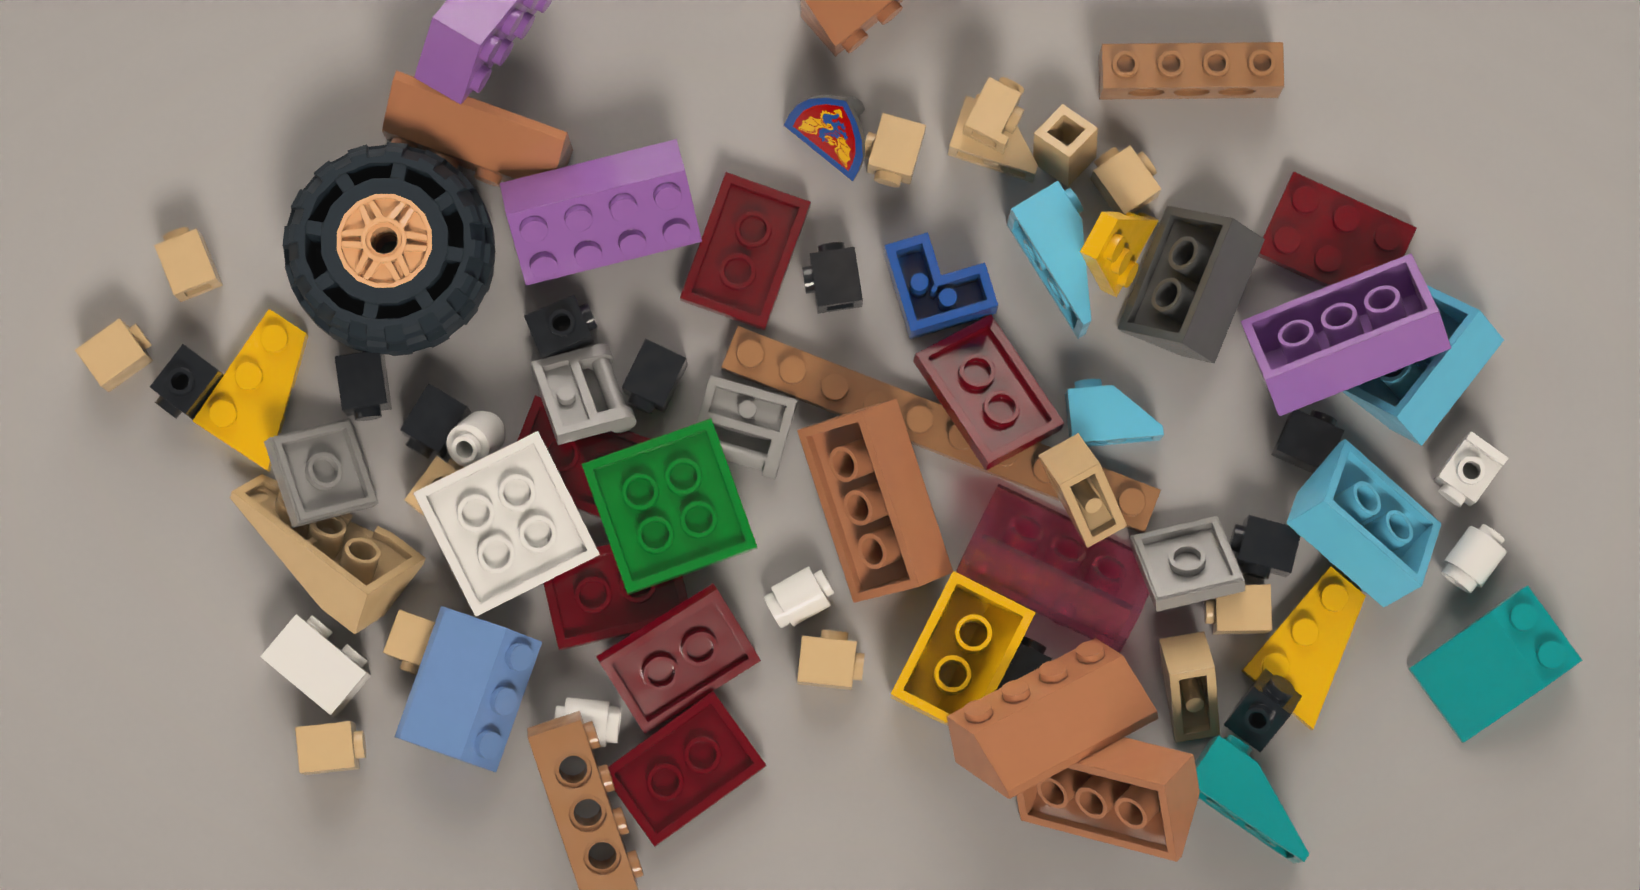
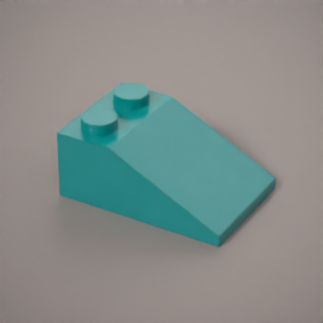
M1527 585L1513 593L1408 669L1460 741L1464 743L1583 660Z
M1230 734L1228 737L1222 738L1217 736L1209 740L1195 761L1200 790L1198 799L1293 864L1305 862L1309 852L1260 765L1249 756L1252 749Z

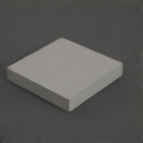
M350 418L270 437L264 441L292 528L372 508L379 503Z
M1218 516L1130 536L1131 549L1156 612L1245 591V579Z

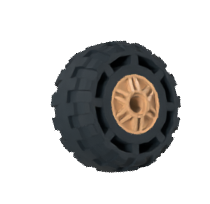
M387 142V145L370 147L366 144L347 150L348 153L332 162L327 161L314 172L315 176L303 190H299L291 205L290 217L287 226H284L282 245L284 249L285 270L291 289L301 307L319 328L333 339L352 349L362 352L401 356L410 355L415 351L428 347L434 348L450 339V336L464 324H468L477 313L486 292L489 291L494 275L496 249L494 230L488 211L477 190L464 174L446 161V159L429 150L424 151L410 147L408 144ZM390 241L398 242L392 252L387 254L380 253L382 246Z

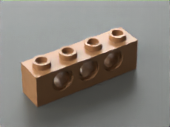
M1283 42L1102 44L1098 55L1099 100L1278 98L1284 88Z
M580 711L527 728V737L579 890H638L636 878L644 876L636 850L629 852L626 850L622 835L630 833L622 808H612L608 792L614 791L615 787L607 764L598 766L593 749L599 748L601 745L593 721L584 723ZM569 756H578L585 761L586 766L581 773L568 775L560 769V764ZM591 799L600 805V810L593 817L583 818L576 814L574 811L575 806L582 800ZM599 842L608 843L615 849L613 855L603 861L592 858L589 851L593 845Z

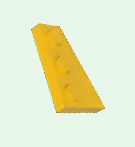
M1101 212L1080 253L1102 291L1117 298L1122 287L1128 288L1131 285L1138 271L1139 265L1136 261L1158 223V219L1144 212H1139L1138 215L1133 212H1127L1126 215L1120 212Z
M268 309L193 419V422L270 472L272 465L264 441L270 437L278 436L282 431L285 421L284 415L292 388L295 386L309 337L308 334L271 309Z
M1330 566L1241 671L1254 682L1264 669H1267L1273 675H1279L1288 680L1295 691L1302 696L1292 715L1310 730H1313L1366 595Z

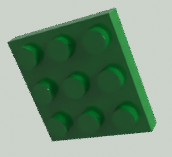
M711 418L582 464L628 595L758 549Z

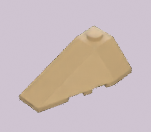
M261 474L231 492L230 499L318 606L353 634L358 633L383 617L424 565L426 558L394 533L377 526L374 532L351 522L353 515L350 513L292 528L277 480Z

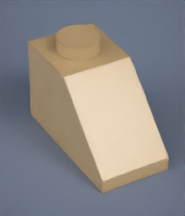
M977 94L976 98L966 96L949 145L948 155L1033 183L1038 165L1018 126L1013 134L1007 131L1004 132V135L1009 137V141L1003 154L963 134L964 124L980 94Z
M1079 433L1038 455L1054 491L1087 548L1127 526L1100 462Z
M1205 632L1159 639L1162 675L1175 743L1220 735L1215 665Z

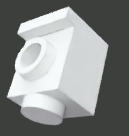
M1471 431L1461 440L1433 481L1441 486L1438 492L1448 501L1459 507L1463 503L1470 507L1477 502L1509 458ZM1470 463L1477 468L1478 475L1475 479H1468L1464 476V464Z

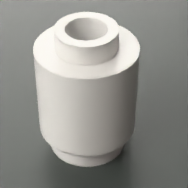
M473 412L448 434L446 441L448 453L457 464L466 467L501 448L505 440V427L502 420L492 412Z
M1482 524L1479 529L1469 526L1444 560L1446 566L1441 574L1456 587L1471 594L1476 586L1481 588L1506 555L1507 551L1501 546L1505 539L1485 524Z
M810 566L772 586L773 592L764 596V600L780 628L790 623L794 627L830 607L831 603L828 597L835 592L822 569L813 573Z
M568 697L566 698L565 706H556L555 719L580 711L584 723L593 721L601 747H606L607 743L618 744L621 707L611 706L610 701Z

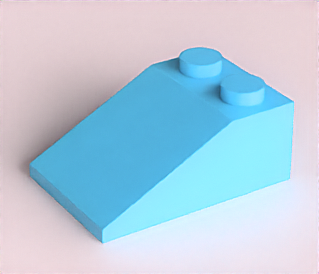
M1056 181L1011 208L1007 226L1075 336L1079 339L1086 334L1091 323L1087 266L1080 253L1084 245L1082 218L1079 214L1084 209L1071 188L1064 191L1059 181Z

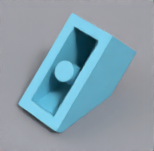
M1101 379L1075 381V388L1067 389L1065 393L1069 438L1079 433L1088 447L1160 441L1164 435L1163 425L1114 385L1102 386Z

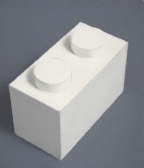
M296 614L260 657L328 714L337 717L371 677L363 669V666L368 661L348 644L340 650L329 641L328 637L333 632L313 615L305 621Z

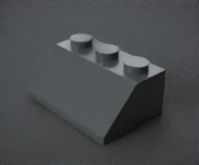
M1167 206L1117 329L1177 355L1215 364L1265 239L1234 218Z

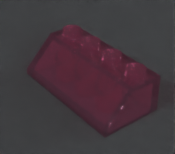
M998 484L955 571L1051 619L1058 625L1065 626L1092 640L1096 638L1119 653L1122 651L1149 595L1131 547L1106 537L1087 548L1069 517L1001 484Z

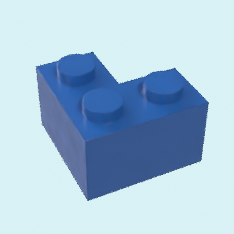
M928 232L884 245L883 255L910 340L997 313L999 305L985 262L941 275Z

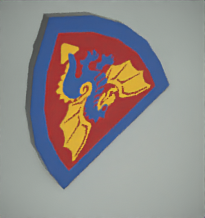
M833 95L811 96L799 102L789 114L784 126L851 181L855 180L865 157V138L858 118L865 110L863 103L852 96L839 97Z

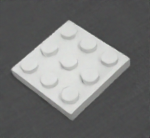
M538 431L413 493L475 617L600 555Z

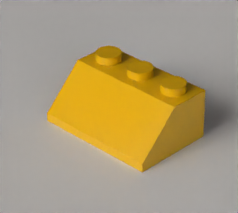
M953 571L891 692V698L948 726V715L963 708L967 703L979 700L997 690L1036 612Z

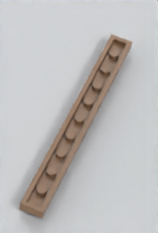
M737 326L721 366L723 371L839 416L897 398L911 444L1060 501L1038 456L1052 447L1037 443L998 465L985 470L941 404ZM1102 467L1125 519L1126 527L1140 533H1145L1161 490Z

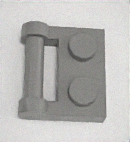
M596 344L531 362L532 374L558 445L609 431L614 433L626 432L636 425L637 421L631 407L626 406L611 366L614 359L609 346L606 344ZM589 368L595 372L608 410L597 413L582 370Z
M710 375L696 423L711 418L715 426L771 441L768 454L720 441V444L728 462L763 471L762 476L775 480L797 406V400Z

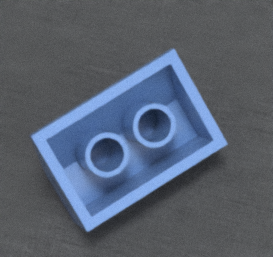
M441 606L394 737L465 763L497 772L542 641Z

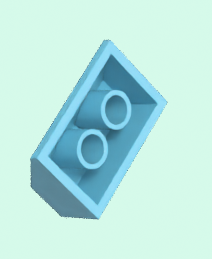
M1428 285L1427 287L1440 312L1451 349L1343 391L1345 395L1390 430L1421 446L1504 341L1502 336L1479 309Z
M1346 439L1338 443L1297 492L1287 520V524L1299 536L1309 542L1330 563L1340 569L1383 608L1423 585L1441 527V523Z

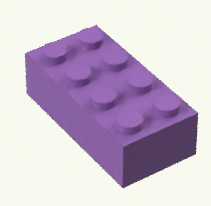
M446 0L432 17L414 78L461 105L472 91L479 93L484 88L491 75V67L494 64L501 66L505 62L513 48L514 43L512 41L516 37L522 40L527 35L534 22V14L537 11L544 13L552 0Z
M677 139L500 183L507 220L526 286L702 242Z
M1412 253L1241 321L1253 356L1279 416L1451 349L1438 307Z

